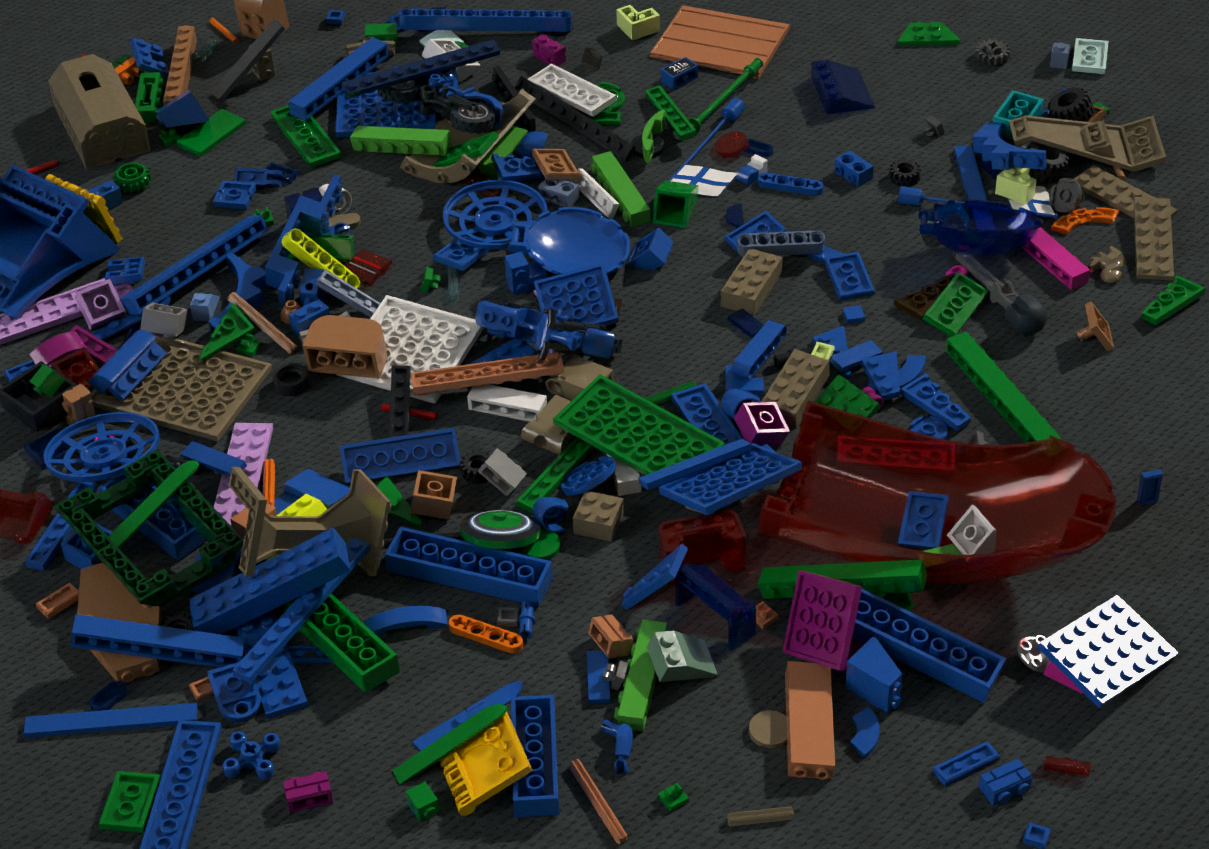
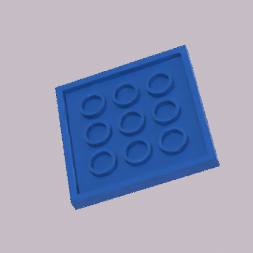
M604 263L534 281L542 313L544 309H556V312L558 309L569 311L568 315L570 318H573V322L601 324L604 326L619 322Z

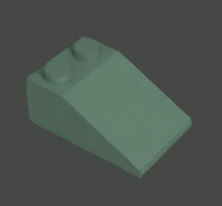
M677 631L655 632L647 645L659 682L718 676L703 639Z

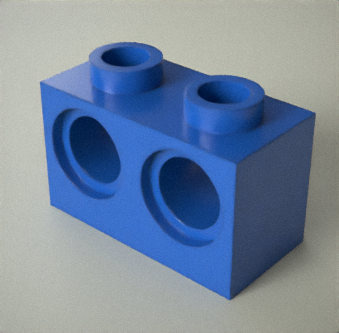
M848 151L835 158L834 171L837 175L847 179L849 183L859 187L873 179L874 166L852 151Z

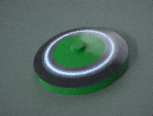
M482 511L465 517L460 523L461 537L471 544L485 548L511 549L523 547L538 540L541 534V525L537 519L516 511Z

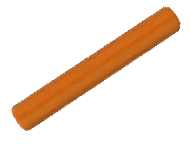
M266 459L264 461L263 496L267 499V503L274 506L275 463L273 459Z

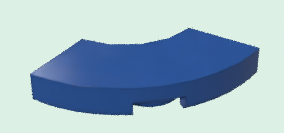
M869 707L852 717V723L855 725L857 733L850 741V746L864 759L873 752L879 739V723L876 715Z

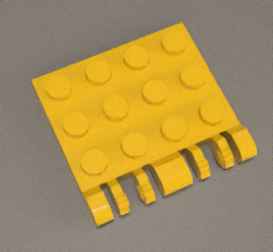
M49 174L46 176L45 180L90 201L83 213L112 241L119 243L122 240L119 233L120 230L115 226L114 219L109 215L108 208L105 206L106 201L103 197L94 193L89 194L87 190L70 184L67 181L63 182L54 175Z
M507 712L495 723L439 760L441 767L444 768V775L452 795L456 797L455 803L461 816L471 814L475 811L477 805L533 771Z

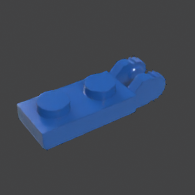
M235 168L234 182L256 183V187H280L281 182L269 180V176L281 177L282 172L264 168Z

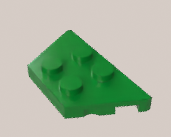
M916 22L908 25L898 39V46L960 45V38L942 22Z

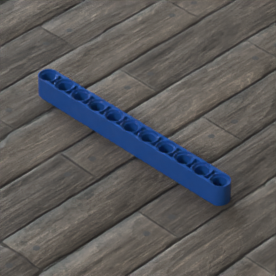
M403 9L399 12L400 28L403 30L568 32L572 30V13L569 11Z

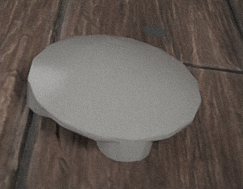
M1042 635L1025 637L1020 640L1017 646L1018 655L1027 667L1038 672H1044L1049 660L1037 648L1040 642L1046 639Z

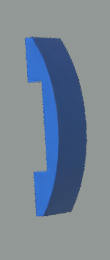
M432 606L395 608L364 620V624L376 636L386 635V630L427 625V629L448 626L446 609Z

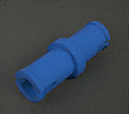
M527 601V607L526 602L521 604V615L518 618V623L520 624L519 635L524 640H526V633H528V639L532 637V626L535 623V617L533 616L534 604L531 601Z

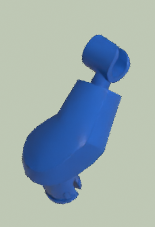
M606 719L603 721V724L607 725V727L601 725L600 730L602 733L616 737L615 757L618 760L614 762V768L618 774V770L624 767V772L627 775L629 767L625 759H629L633 742L632 728L626 723L618 725Z

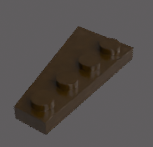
M956 273L936 280L933 285H925L916 293L913 291L907 293L905 298L894 299V306L923 321L926 312L955 277Z

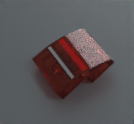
M363 249L345 267L354 273L360 282L372 286L379 275L383 276L393 262Z

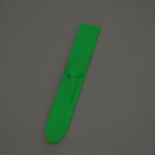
M188 461L180 465L108 536L112 542L120 548L194 474L200 464L197 461Z
M495 704L482 709L393 769L392 771L399 785L406 783L495 723L507 712L508 708L502 704Z

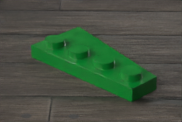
M1176 275L1174 282L1169 283L1166 286V290L1160 292L1158 299L1152 301L1142 312V319L1154 325L1161 323L1205 294V287Z

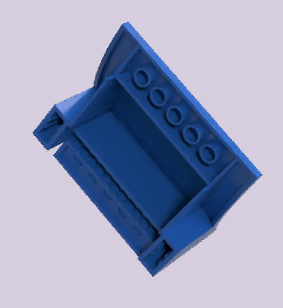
M11 165L3 179L0 177V312L17 320L33 302L62 279L90 263L115 255L120 250V247L83 213L90 201L14 165Z

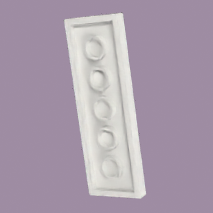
M553 64L548 65L528 78L529 81L561 101L592 117L617 101L615 94Z

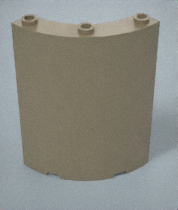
M521 89L517 96L509 102H501L503 107L502 125L497 128L493 126L491 130L485 133L470 134L469 132H461V130H456L455 126L453 127L446 118L435 128L436 130H449L452 146L491 132H497L499 137L482 156L471 159L463 154L455 164L446 167H433L434 163L442 155L411 154L409 157L406 156L400 168L413 176L436 183H453L464 179L479 165L536 98Z

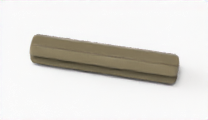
M791 806L727 814V822L731 827L792 820L794 813Z

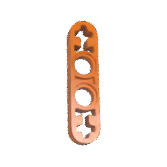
M454 615L449 619L450 631L456 635L512 654L518 653L523 649V639L516 633L463 615ZM474 629L482 630L479 634H474L471 631ZM493 635H498L501 637L498 640L490 639V637Z

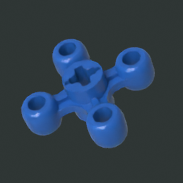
M241 731L232 733L229 738L230 746L234 751L241 752L237 759L228 758L223 762L222 768L225 776L236 778L240 774L241 769L246 767L248 769L256 768L257 775L261 780L271 779L274 775L273 764L269 760H263V756L267 752L276 753L280 749L278 735L268 733L264 736L263 742L258 744L254 741L247 742L246 735Z

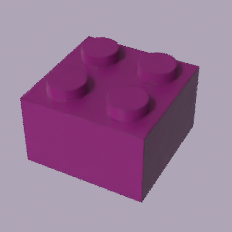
M776 402L743 403L734 417L744 440L751 444L754 443L759 446L767 444L770 447L781 446L790 432Z

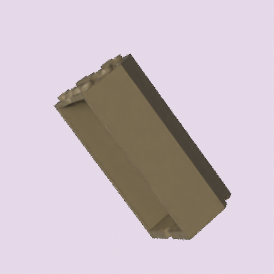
M94 54L60 63L48 80L53 104L86 170L112 163L119 157L126 159L151 151L146 125L112 63Z

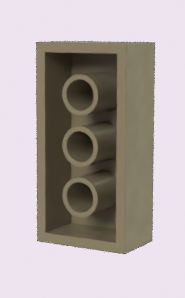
M749 248L721 290V307L754 316L782 274V257Z
M794 349L761 402H776L786 424L797 428L830 375L829 360Z

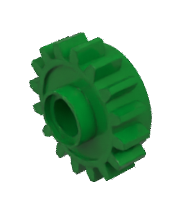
M139 163L124 164L114 172L115 175L113 176L114 183L120 188V191L124 190V193L127 191L133 193L134 190L139 192L140 188L146 189L145 185H150L152 180L150 170Z

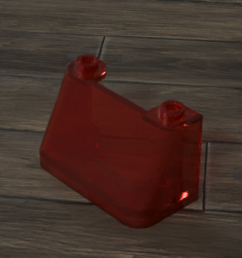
M0 489V536L16 539L17 543L27 545V542H32L51 514L54 502L43 493L35 491L33 494L28 493L26 495Z

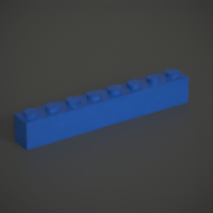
M373 37L290 99L288 101L290 115L304 121L309 119L344 91L342 89V82L364 76L389 57L387 43Z
M76 614L70 647L220 668L242 660L245 638Z

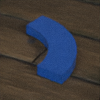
M907 355L905 364L898 370L900 389L922 374L926 356ZM869 380L868 387L874 389L871 381Z

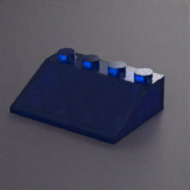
M830 60L811 62V78L827 115L875 108L859 69Z

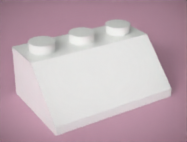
M428 39L422 56L426 59L461 49V47L452 39ZM473 62L456 67L458 82L468 78L481 65L478 62Z

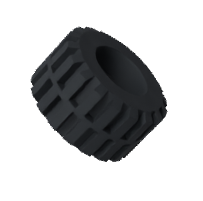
M1078 87L1068 88L1057 93L1050 99L1051 101L1047 106L1051 118L1088 122L1094 113V107L1087 91Z
M1034 141L1028 144L1027 149L1046 150L1047 162L1045 169H1029V176L1040 183L1047 184L1060 180L1069 160L1067 152Z

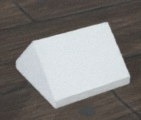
M971 505L947 534L968 561H973L996 551L995 528L975 505Z

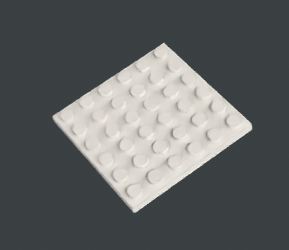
M386 295L370 318L381 325L387 350V361L381 378L336 375L391 391L392 365L410 366V397L435 404L442 393L436 391L429 392L426 395H414L411 373L460 366L484 328L477 325L475 319Z

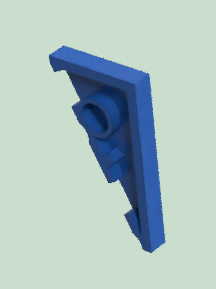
M844 326L817 335L812 340L814 344L821 342L833 345L835 347L833 355L848 349ZM851 369L841 372V374L846 379H849L851 376Z

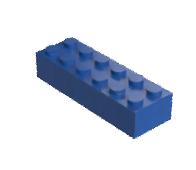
M125 473L115 476L100 486V493L126 479ZM153 486L115 507L112 511L125 520L156 487ZM169 500L138 529L140 533L177 561L206 542L204 537Z
M554 695L511 697V722L533 770L513 783L515 817L559 815Z

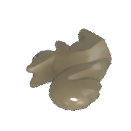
M1110 246L1108 255L1099 252L1100 257H1091L1089 267L1091 268L1090 273L1102 269L1101 278L1104 282L1116 283L1122 277L1121 269L1124 257L1121 251Z

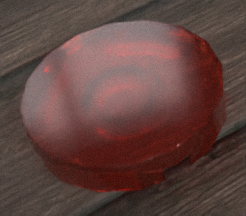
M742 132L726 133L718 138L715 143L716 153L720 154L723 158L736 157L740 155L742 150L745 151L748 147L747 136Z

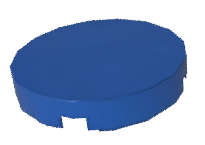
M922 416L912 421L909 434L911 439L945 441L948 430L946 423L934 416H930V418Z

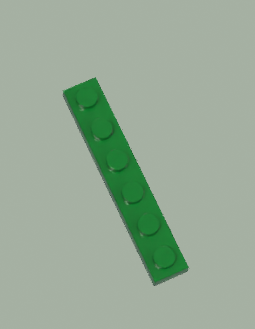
M660 85L645 90L646 97L657 111L665 110V121L681 141L697 136L696 129Z
M576 437L516 500L517 507L533 513V505L538 498L549 497L565 480V476L575 469L595 447Z

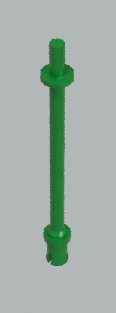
M755 58L750 65H746L744 73L697 118L692 117L689 119L693 127L699 131L702 128L701 123L748 77L756 75V71L763 66V61L760 58Z

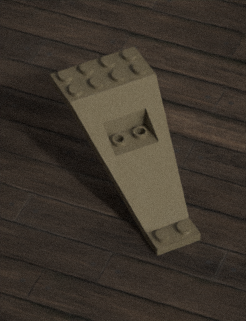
M1027 115L1009 120L1015 146L1034 141L1132 172L1168 162L1154 116L1120 126L1105 124L1104 120L1091 123Z

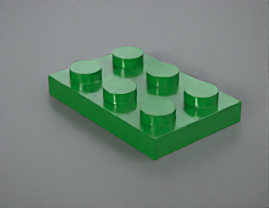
M839 374L814 402L817 407L855 435L881 407L878 402Z
M117 771L99 822L100 829L144 833L160 784V775Z

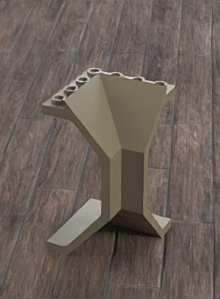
M232 467L229 487L249 510L239 569L246 577H254L256 563L274 554H281L333 527L346 544L352 537L370 543L371 549L358 565L368 576H376L377 569L380 567L381 550L384 548L383 538L388 528L387 518L388 513L391 511V501L361 469H353L348 494L321 515L270 516L265 512L267 499L240 467Z

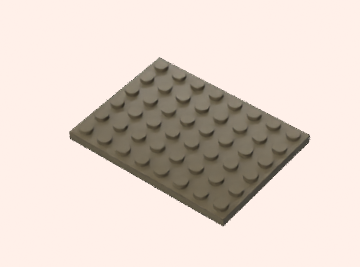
M161 334L154 335L156 337L154 341L167 354L122 401H119L108 389L102 394L96 389L91 392L95 408L113 413L129 412L140 414L151 419L156 425L218 442L271 372L272 365L225 351H220L201 361L199 357L205 346L176 338H166Z

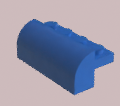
M138 330L87 382L100 394L108 389L119 401H122L167 352L154 341L156 337L145 330Z

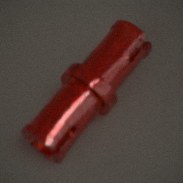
M1045 757L1044 770L1064 772V775L1071 773L1089 777L1091 762L1071 760L1070 757H1066V759Z

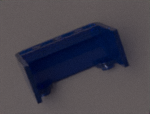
M686 563L681 564L675 577V605L677 607L697 596L728 621V649L730 651L756 635V607L751 601L746 600L714 574L709 567Z

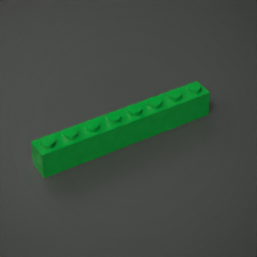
M923 559L764 567L758 581V586L763 599L793 598L798 571L802 570L862 586V589L872 594L923 592L927 573Z

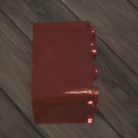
M726 509L716 511L711 515L689 516L665 521L659 525V563L681 544L688 548L676 577L668 582L667 585L677 584L684 580L683 567L721 560L727 571L738 572L746 570V534L740 518L734 510Z

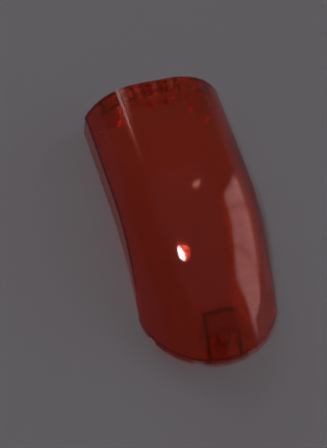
M808 400L802 414L800 431L794 442L792 458L801 461L803 469L796 472L793 476L783 478L775 497L767 495L761 509L758 532L760 535L850 563L923 559L927 573L926 582L945 584L984 583L1043 570L1064 562L1093 546L1108 532L1115 517L1117 502L1116 496H1114L1112 491L1113 485L1101 466L1087 453L1082 455L1074 450L1075 445L1051 435L1049 439L1024 444H969L923 435ZM909 491L949 495V504L940 547L954 544L947 534L971 505H975L996 530V551L990 554L951 555L899 547L898 540Z

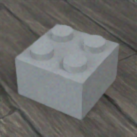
M152 302L143 308L140 330H145L153 335L157 333L164 334L163 336L166 338L177 337L185 330L188 309Z

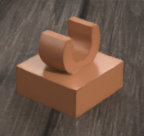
M763 601L756 605L755 610L749 613V618L762 629L777 621L779 616Z

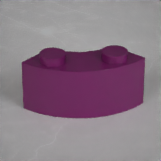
M66 332L43 342L29 355L36 364L42 361L56 370L66 362L79 359L87 347L77 332Z

